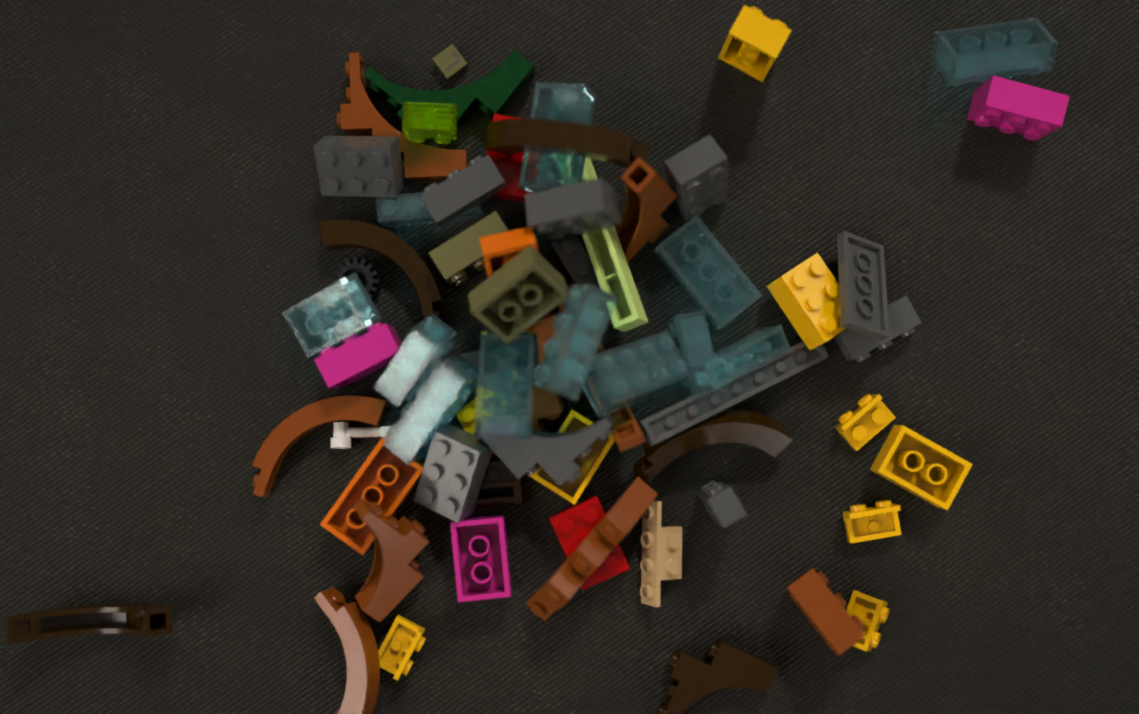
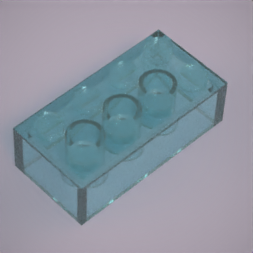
M1035 17L938 31L935 35L932 60L949 86H960L965 83L986 82L993 75L1001 78H1013L1014 76L1036 75L1041 72L1052 71L1058 42L1039 19Z
M536 82L530 119L557 120L591 125L596 94L585 84ZM524 153L518 186L529 193H535L582 182L586 158L556 153Z
M697 215L660 243L654 250L657 257L717 330L722 329L763 296Z
M589 284L572 285V288H568L570 296L563 301L565 303L563 311L557 314L553 323V328H555L553 336L545 343L543 349L545 356L542 364L539 363L533 374V379H535L533 385L576 401L617 299V296Z
M668 330L589 356L574 370L598 418L673 390L692 376Z
M481 331L475 415L476 438L532 439L534 333L522 332L507 344L493 331Z
M461 355L443 361L439 360L430 370L431 377L417 388L415 400L403 408L401 411L403 417L398 423L393 424L386 434L388 438L383 445L407 465L428 454L434 431L451 423L484 376L481 371Z

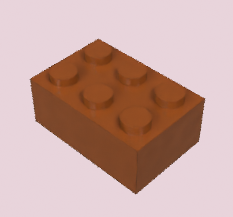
M812 568L788 586L786 592L835 656H838L866 636L862 631L865 629V626L856 615L850 616L845 610V607L848 605L838 592L833 594L827 587L830 584L827 577L821 571L816 573Z

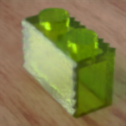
M403 103L402 133L406 138H409L410 142L422 143L427 138L435 139L436 143L449 144L451 139L457 140V104Z

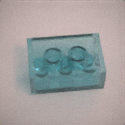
M356 272L282 312L308 358L381 319Z
M434 314L430 315L412 328L377 381L374 389L398 407L406 400L410 403L418 393L421 394L429 384L427 379L442 365L440 359L443 355L446 356L454 347L455 342L452 340L457 335V332Z

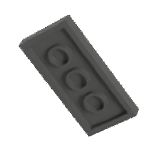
M842 231L837 235L841 327L883 341L890 337L884 246Z

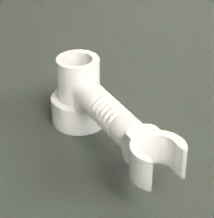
M333 422V437L330 438V448L350 449L351 438L399 437V427L359 428L349 427V422Z

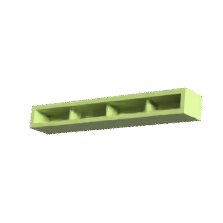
M554 153L565 186L598 179L591 158ZM615 226L605 230L598 228L589 229V232L582 234L614 328L627 332L648 323Z

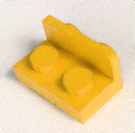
M880 394L865 395L857 402L859 407L853 412L850 410L845 412L838 419L840 423L835 428L854 451H858L896 418L881 401L883 397Z
M853 590L846 611L850 616L856 615L865 626V629L862 631L866 635L852 645L853 647L866 652L871 651L872 647L877 648L881 638V633H878L880 624L885 623L889 615L890 609L886 608L887 601Z

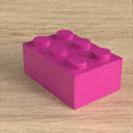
M993 75L974 90L967 120L975 121L974 123L981 127L993 126L999 128V131L1003 133L1023 134L1026 139L1039 140L1062 127L1070 96Z
M378 322L369 326L367 333L361 336L354 334L344 339V345L338 348L331 346L320 352L321 356L314 360L328 388L341 389L407 355L395 328L386 323Z
M505 514L465 518L459 523L451 521L458 602L511 597L512 583Z

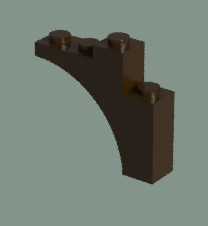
M720 637L717 638L716 642H711L706 653L708 660L679 647L677 653L672 652L667 663L669 674L675 678V681L671 680L665 692V695L668 697L664 705L660 704L655 714H681L696 700L722 689L751 688L768 693L779 669L774 663Z

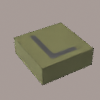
M453 44L432 58L448 81L468 67V63Z

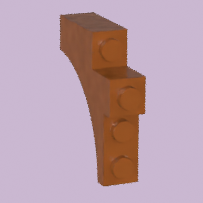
M640 157L620 177L625 185L626 199L622 213V223H618L616 232L627 263L648 241L653 244L670 226L660 214L678 196Z
M360 498L353 506L360 518L369 525L373 532L375 553L370 573L362 588L355 595V598L364 613L381 622L424 578L419 570L420 563L415 557L429 541L424 535L426 529L417 520L414 519L411 522L403 516L398 521L391 514L387 517L375 502L372 501L369 504Z

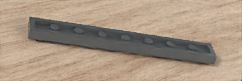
M802 341L640 421L639 424L649 445L653 446L829 356L823 344L809 351Z

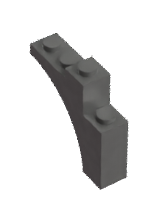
M499 410L478 428L476 432L518 479L524 474L530 477L540 467L539 463L554 481L561 486L565 481L569 484L572 483L581 474L579 469L583 463L577 456L581 459L593 450L591 444L599 438L602 442L613 432L610 427L614 424L615 420L609 414H606L597 422L582 429L563 433H550L523 426L504 414L502 410Z

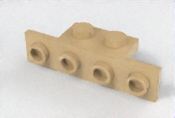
M653 500L641 516L642 560L640 563V596L642 604L660 607L661 580L682 579V527L661 526L662 501Z

